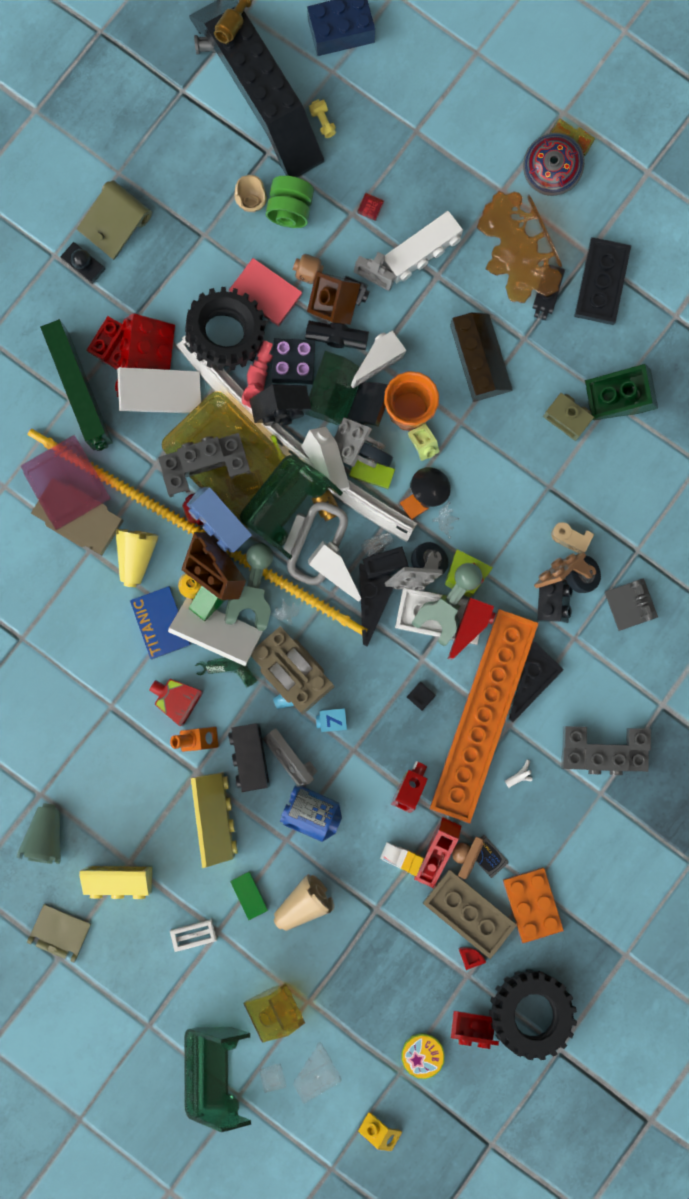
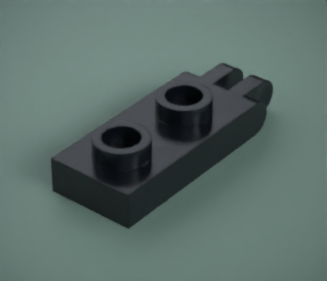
M545 264L532 307L536 309L535 318H538L540 311H543L542 320L545 321L548 313L552 314L565 269Z

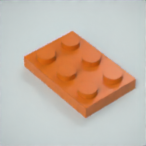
M543 867L503 879L522 943L564 931Z

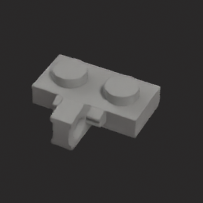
M377 252L374 260L359 256L355 263L354 273L388 291L392 288L395 274L382 265L385 255Z

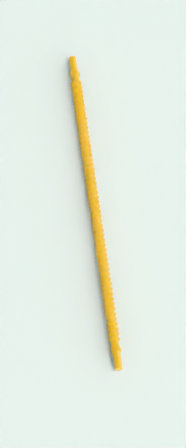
M33 428L29 430L28 436L42 443L45 448L55 451L56 455L60 454L61 458L65 457L66 461L70 460L71 464L75 463L76 467L80 466L81 470L85 469L86 473L90 472L91 476L95 475L96 479L100 478L101 482L106 481V485L111 484V488L116 487V491L121 490V494L126 493V497L131 496V500L136 499V503L139 504L141 502V506L144 507L146 505L148 510L151 508L153 513L157 512V516L162 515V519L167 518V522L172 521L173 525L177 524L178 528L182 527V530H187L188 534L206 532L204 529L201 530L200 526L196 527L195 523L191 524L188 520L186 521L185 517L181 518L180 514L176 515L174 510L171 512L170 508H165L164 504L160 505L159 501L154 502V498L149 499V495L144 496V492L139 493V489L134 490V486L129 487V483L124 484V480L119 481V477L114 478V474L109 475V471L104 472V468L99 469V465L94 466V462L89 463L88 459L84 460L83 456L79 457L78 453L74 454L73 450L69 451L68 447H63L62 443L58 444L51 437L48 438ZM241 550L234 553L226 551L230 558H234V562L239 561V565L244 564V568L249 567V571L251 570V566L246 559V553L244 555L241 554ZM263 569L262 576L265 577V580L269 579L270 583H275V586H281V590L283 588L286 589V593L288 591L291 592V596L296 595V599L301 598V602L306 601V605L311 604V608L316 607L317 611L321 610L322 614L326 613L327 617L331 616L333 621L336 619L344 627L347 626L361 635L362 630L367 632V628L350 619V616L340 613L339 609L335 610L334 606L330 607L329 603L325 604L324 600H319V597L314 598V594L309 595V591H303L304 588L299 589L298 584L293 585V581L288 582V578L283 579V575L278 576V573H273L272 569Z

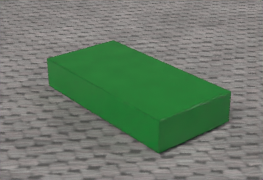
M250 871L230 881L248 920L268 911Z

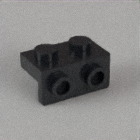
M563 579L562 581L539 588L538 621L569 622L572 614L570 597H572L573 589L569 586L567 580Z

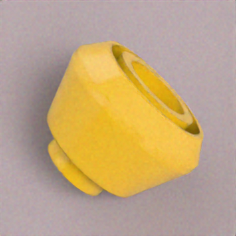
M186 573L180 577L178 583L180 593L190 599L195 598L202 586Z

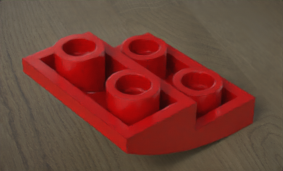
M107 316L86 349L91 355L117 370L118 361L121 359L120 342L124 335L122 323Z

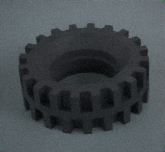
M221 287L220 292H215V289L211 288L208 295L202 292L199 294L198 301L193 300L191 309H188L185 339L186 343L190 344V352L197 353L196 359L199 362L203 359L206 360L207 367L211 368L212 364L219 365L218 370L223 371L224 366H229L230 371L235 370L236 365L240 364L243 368L248 360L253 361L256 353L259 352L265 335L266 321L262 319L263 311L257 310L258 303L255 300L253 302L248 301L249 295L247 293H244L243 296L237 294L238 289L233 288V292H226V287ZM216 316L232 317L243 327L244 336L234 346L225 347L217 345L207 336L206 324Z
M541 971L514 972L515 975L511 978L505 977L503 979L505 983L501 987L497 985L495 990L498 992L495 998L491 997L490 1000L493 1003L492 1010H489V1015L492 1017L490 1024L496 1032L495 1036L514 1054L519 1057L523 1056L528 1060H533V1058L546 1060L545 1056L552 1055L553 1057L558 1055L556 1050L560 1047L565 1049L568 1046L565 1043L568 1037L573 1038L574 1033L571 1032L572 1025L577 1026V1020L574 1019V1013L577 1012V1009L572 1005V995L566 991V987L558 982L557 979ZM538 994L549 1001L553 1011V1019L551 1025L544 1033L537 1036H529L518 1029L515 1022V1010L518 1003L524 997Z

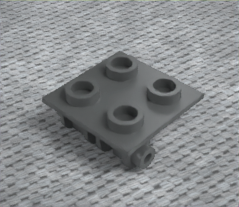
M644 578L604 592L618 631L658 618Z

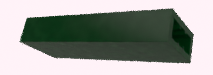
M60 319L40 326L85 442L93 451H102L108 448V445L113 442L68 330Z

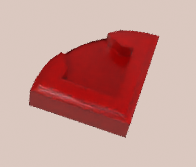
M470 947L458 948L466 970L486 963L482 954L476 949Z

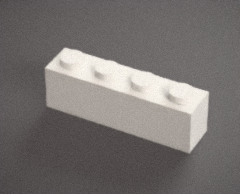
M447 211L386 254L382 265L395 274L394 281L396 284L401 280L406 281L411 277L413 271L423 269L433 257L438 258L445 252L444 249L450 245L453 247L461 240L463 229L451 213Z

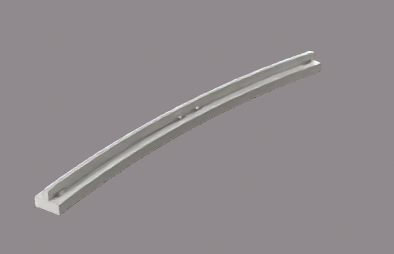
M186 336L182 337L183 340L177 344V348L196 371L200 372V375L249 427L276 450L270 437L274 435L283 444L281 446L278 443L284 458L302 473L312 467L316 470L301 448L302 444L278 423L264 426L263 423H254L252 409L242 404L244 391L224 369L223 371L218 370L219 365L212 364L210 368L207 367L206 360L203 359L199 362L196 359L197 353L193 352L191 354L185 347L187 345L190 347V344L186 343ZM289 451H292L299 458L296 459L292 454L289 453ZM316 470L314 475L320 486L325 490L329 489ZM349 480L350 488L348 490L332 493L341 502L405 542L408 541L417 525L413 520L390 508ZM399 526L402 529L408 531L407 534L397 529L396 527Z

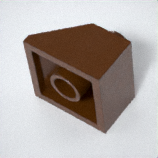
M316 271L307 312L333 323L351 325L360 284L349 279Z

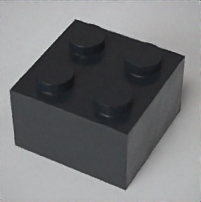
M272 384L249 399L254 423H263L264 426L280 423L281 426L289 425L292 423V420L303 417L304 413L311 410L307 385Z

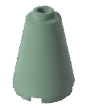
M43 803L42 807L37 808L17 852V858L22 859L24 855V857H28V861L52 864L53 860H55L56 864H60L59 810L55 809L56 805Z

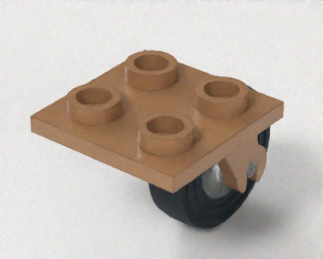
M573 553L565 559L558 558L553 561L551 568L539 575V580L534 586L535 588H540L562 581L566 577L567 583L574 591L588 593L598 587L601 580V572L593 558L585 553L577 555Z

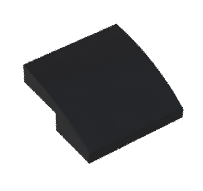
M361 383L358 386L347 419L362 425L379 426L386 408L384 395L388 384Z

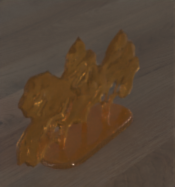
M498 191L497 194L493 195L492 202L485 205L483 216L479 219L477 229L489 237L500 238L501 241L500 245L493 248L492 260L488 262L485 269L496 276L505 273L509 275L505 288L508 298L512 302L525 303L531 296L532 290H536L544 296L557 292L562 275L559 271L551 269L548 262L551 257H554L559 267H562V264L529 194L527 196L531 212L526 213L520 209L522 204L520 193L504 194ZM517 207L518 211H512V208ZM520 214V218L524 217V219L519 221L513 220L511 215ZM535 219L541 233L530 237L526 234L525 225L527 221ZM524 222V225L519 227V223ZM544 237L551 252L539 254L537 242ZM544 260V264L542 266H538V263Z

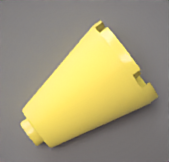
M116 529L120 581L124 582V586L136 587L137 584H141L158 541V535L142 531L128 532L127 529Z

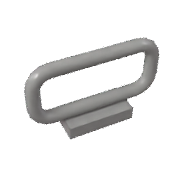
M318 502L312 505L307 515L300 512L297 514L282 550L283 554L290 556L287 563L290 575L296 580L309 585H318L326 578L321 573L316 577H310L297 571L295 567L316 513L324 510L339 517L340 523L332 540V543L338 548L348 525L346 513L339 507L326 502Z

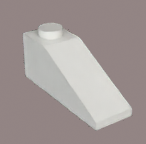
M393 331L387 334L385 332L381 333L375 338L372 348L353 378L352 388H355L403 358L406 349Z
M327 427L309 430L301 448L331 493L348 490L350 485L336 440Z
M322 541L308 559L309 565L359 602L361 600L360 594L338 552L340 549L332 542L327 544Z

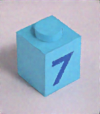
M345 708L319 711L320 715H316L317 728H321V732L347 730Z

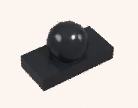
M75 242L60 256L64 262L91 284L105 270L102 264Z
M402 546L362 559L369 580L384 575H391L403 567H409Z

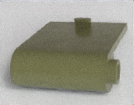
M115 180L108 181L103 185L101 194L79 224L77 230L110 258L115 260L137 227L141 228L148 223L152 216V211Z

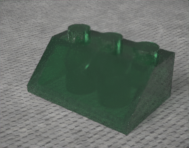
M325 351L309 394L311 410L306 412L305 415L339 426L343 418L348 417L358 386L352 388L351 383L360 367L343 356Z

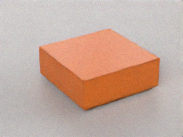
M413 494L400 502L401 507L411 520L428 510V508L421 505Z

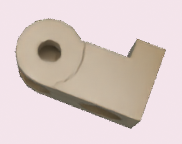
M564 522L556 524L551 532V537L555 542L578 554L586 552L594 536L589 531L582 535L572 530Z

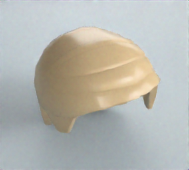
M255 175L242 176L236 183L234 198L244 211H259L267 202V195L262 180Z

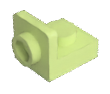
M426 423L408 432V437L418 451L421 461L432 458L435 454L439 453L437 440Z

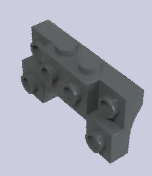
M239 433L220 439L213 436L205 437L201 440L202 442L196 444L193 442L185 443L176 452L158 457L169 497H174V494L186 491V493L190 492L186 477L227 466L231 479L243 473L251 474Z
M563 726L561 769L588 770V774L601 775V770L610 771V775H623V771L648 772L651 729L627 728L626 745L587 744V727Z

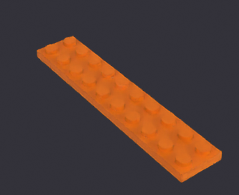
M498 609L429 809L471 823L539 623Z

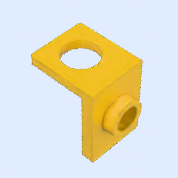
M368 1112L358 1130L374 1147L385 1151H392L402 1134V1131L399 1129L388 1128L370 1112ZM394 1135L392 1141L387 1144L388 1139Z

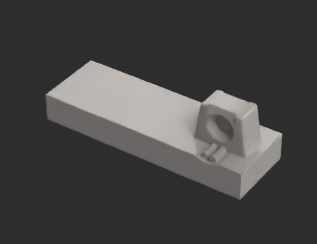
M276 728L263 738L298 786L305 787L314 780L313 776L317 770L309 761L303 765Z

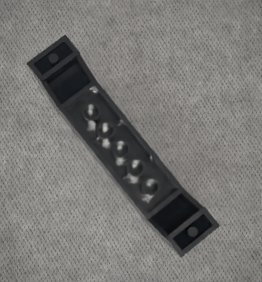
M216 0L189 15L198 33H202L210 41L261 124L286 176L299 177L322 164L324 157L302 103L245 11L241 14L243 25L232 41L224 44L215 37V26L227 9H235L238 3L233 0Z

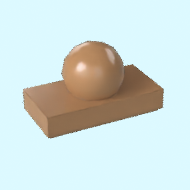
M476 836L471 847L463 842L456 844L452 852V858L457 863L463 864L458 874L459 877L463 879L469 878L484 845V839Z

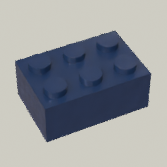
M331 0L307 6L308 23L317 56L375 43V26L368 0Z

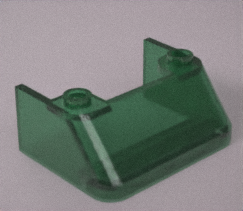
M288 455L280 462L242 510L240 520L291 560L293 556L282 548L288 538V532L283 526L308 495L312 498H319L328 488L340 496L343 492L324 474L296 456Z
M197 1027L186 1030L184 1036L185 1112L189 1119L221 1133L251 1125V1120L238 1115L239 1102L234 1095L228 1093V1050H234L239 1040L250 1038L249 1032L233 1027Z

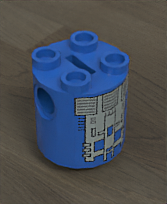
M295 785L289 800L291 805L286 804L280 822L284 826L320 842L336 834L342 820L339 802L301 785Z

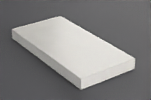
M122 367L117 369L119 411L195 414L202 412L199 371Z
M404 588L395 628L440 637L442 627L438 621L427 620L420 628L413 626L412 621L424 603L439 600L442 595ZM461 599L458 603L461 606L457 612L459 624L468 602L465 599ZM479 635L469 644L477 645Z
M186 598L171 623L168 632L246 666L263 631H259L257 628L239 620L232 625L226 624L225 614L217 610L204 621L189 609L193 600Z

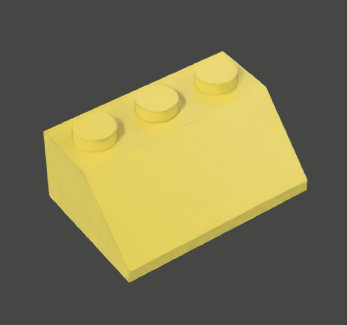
M87 866L80 870L79 873L83 895H90L92 899L103 898V895H111L112 899H123L124 895H133V899H145L146 895L152 893V867Z

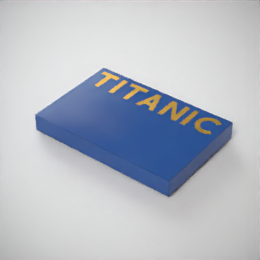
M170 586L130 600L151 660L191 645L190 641L168 632L171 623L179 612Z

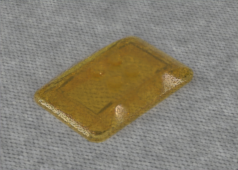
M219 391L212 392L164 437L162 449L166 454H170L182 448L181 445L193 442L196 444L202 442L201 440L205 437L213 436L220 439L239 433L251 474L243 473L231 479L227 466L190 476L189 478L199 488L210 487L244 527L249 528L298 482L300 472L225 394Z

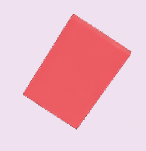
M252 258L229 289V292H233V288L238 289L237 294L241 296L247 293L249 295L248 301L253 302L255 300L258 303L257 310H262L263 316L278 327L302 296L300 290L254 258Z

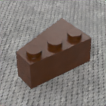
M194 532L181 570L220 600L240 599L246 582L241 572L227 552L218 546V540L214 535L210 536L207 532Z

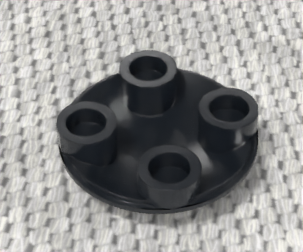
M422 468L414 474L410 481V488L414 497L425 508L442 505L449 498L451 491L450 482L446 475L436 468Z

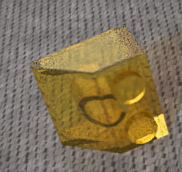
M286 983L274 986L243 1003L262 1043L287 1037L305 1024L302 1013L297 1007L292 992Z

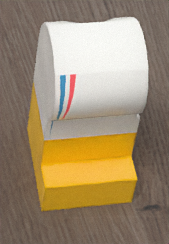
M386 842L380 857L383 861L414 876H417L424 859L421 855Z

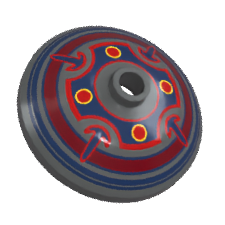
M549 133L539 137L529 146L524 156L523 171L528 184L535 191L548 196H557L570 191L579 182L583 174L585 164L583 151L573 138L565 134ZM551 158H557L558 162L553 164L550 160Z

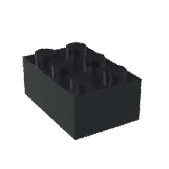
M260 723L232 727V732H229L228 736L230 745H234L235 748L232 760L234 767L238 766L239 774L235 776L237 788H241L242 792L268 788L270 782Z

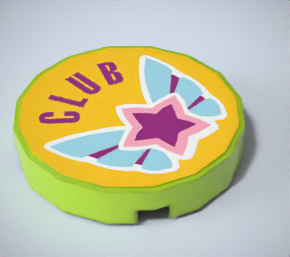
M418 1033L405 1041L401 1052V1059L404 1068L413 1077L418 1079L434 1077L444 1064L445 1054L441 1043L436 1037L426 1033Z

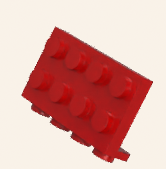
M135 313L125 318L122 324L124 335L120 342L121 359L118 361L117 369L122 367L170 370L175 324ZM118 379L115 383V391H117V397H119Z

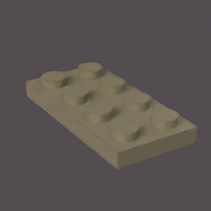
M448 869L422 902L489 959L493 957L517 926L516 923L450 869Z

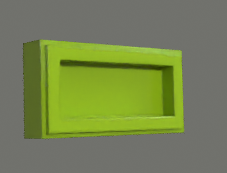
M357 460L355 466H352L349 477L388 490L395 469L375 463L377 465L373 468Z

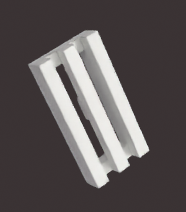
M212 919L170 930L175 952L217 941ZM204 926L209 927V929L176 937L177 933ZM209 933L211 935V937L201 939L179 946L177 943L179 941L206 935Z

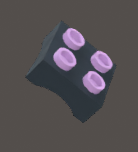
M274 338L272 383L313 385L315 340Z

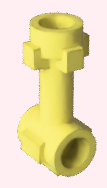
M324 99L311 102V105L308 106L312 117H318L322 128H320L321 134H324L325 138L334 136L336 134V127L334 123H329L325 115L328 108Z

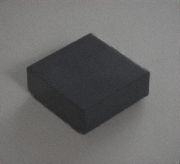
M420 681L406 698L423 711L436 695Z

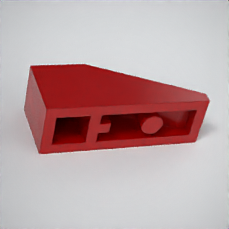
M473 598L468 600L447 659H454L488 626V623L492 625L496 615L493 612L494 606Z
M444 817L441 818L414 880L434 888L459 840L461 825Z

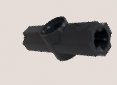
M309 320L305 339L323 342L333 348H344L345 346L366 350L369 332L348 328L347 325L332 322L326 324Z

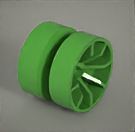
M293 176L275 177L271 184V198L268 200L266 217L271 222L289 228L305 227L308 224L309 206L312 204L314 194L313 186L307 181Z

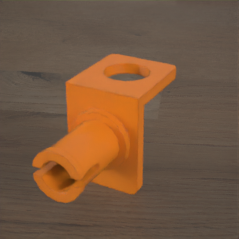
M208 727L182 730L180 735H173L171 737L170 744L173 749L181 748L182 752L218 748L217 728ZM208 732L212 735L211 744H208L205 739Z

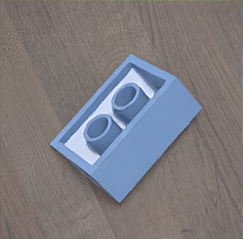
M210 487L199 488L187 503V506L190 508L188 512L194 519H200L203 522V529L210 536L214 535L219 540L217 544L223 551L226 552L228 550L234 553L252 536Z

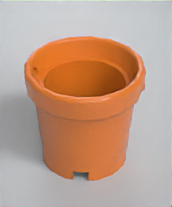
M407 371L398 374L389 382L385 390L384 404L393 423L402 430L412 431L434 417L439 406V392L436 384L428 376L420 372Z

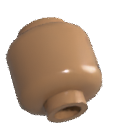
M303 254L301 259L296 258L292 270L296 271V279L313 284L316 271L322 272L324 266L321 265L319 258Z

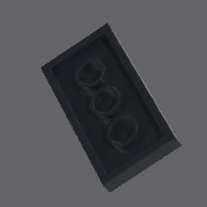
M591 237L574 317L610 325L616 323L631 245Z

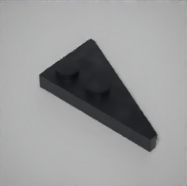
M360 563L362 626L368 629L367 632L362 630V642L364 646L368 647L394 587H387L385 585V582L391 578L388 575L369 580L365 566Z
M535 641L531 644L508 719L512 723L564 670Z

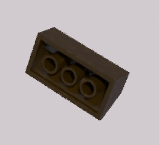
M471 312L453 317L450 328L472 401L476 402L513 391L490 315Z

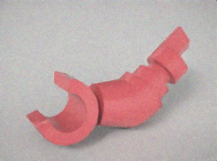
M263 340L257 354L258 360L254 361L253 366L250 365L247 372L248 387L243 392L242 404L250 408L249 399L265 390L264 386L268 375L266 371L269 367L267 363L271 362L273 355L269 354L273 344Z

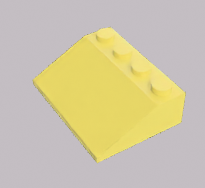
M224 772L191 778L200 855L202 868L232 860L235 857L234 854L238 853L236 840L232 841L231 833L235 832L234 820L229 818V811L232 810L231 798H227L226 789H229V781L227 776L224 777Z

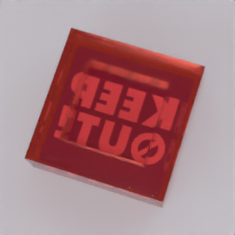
M365 193L357 214L376 221L384 200Z

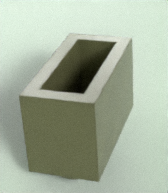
M563 393L558 395L543 415L546 420L574 441L579 438L594 418L590 410L583 406L580 407L570 395H564Z

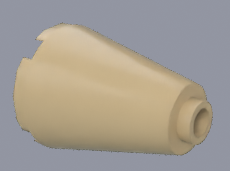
M306 875L274 913L275 925L280 930L287 931L333 911L334 902L332 897L327 898L325 894L327 888L316 876Z

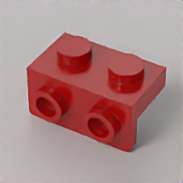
M454 1011L451 1038L458 1039V1044L472 1046V1042H477V1047L491 1049V1045L499 1046V1041L493 1040L494 1029H492L490 1024L492 1017Z

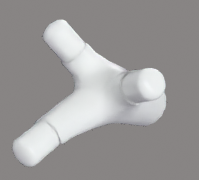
M526 760L525 765L517 774L505 780L508 788L521 781H532V777H528L531 771H527L530 760Z

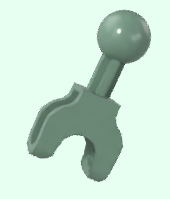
M256 543L248 549L246 554L247 562L251 566L247 586L244 585L240 599L228 600L225 623L229 625L234 624L240 611L250 608L255 613V627L259 631H264L268 625L271 609L264 599L265 590L259 588L263 569L269 567L273 561V552L268 545Z
M465 563L459 566L455 572L456 584L448 596L443 594L439 600L424 603L412 621V625L416 628H420L427 620L438 621L442 627V633L438 642L443 646L448 644L459 627L457 612L461 606L458 602L467 590L476 589L482 581V572L475 564Z

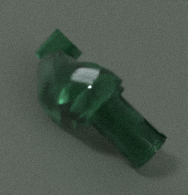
M226 657L209 660L207 664L200 661L195 665H201L204 668V671L197 672V675H203L206 671L208 674L237 673L246 688L258 681L248 668V663L244 666Z

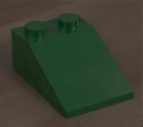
M646 364L585 380L590 412L594 417L592 420L635 415L658 409L651 369Z

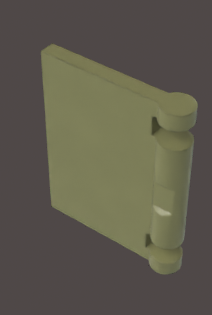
M44 904L27 943L32 944L34 938L38 937L39 940L36 947L64 959L67 958L69 951H71L73 955L70 961L75 963L91 923Z

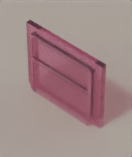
M75 435L21 465L27 481L55 530L111 499Z

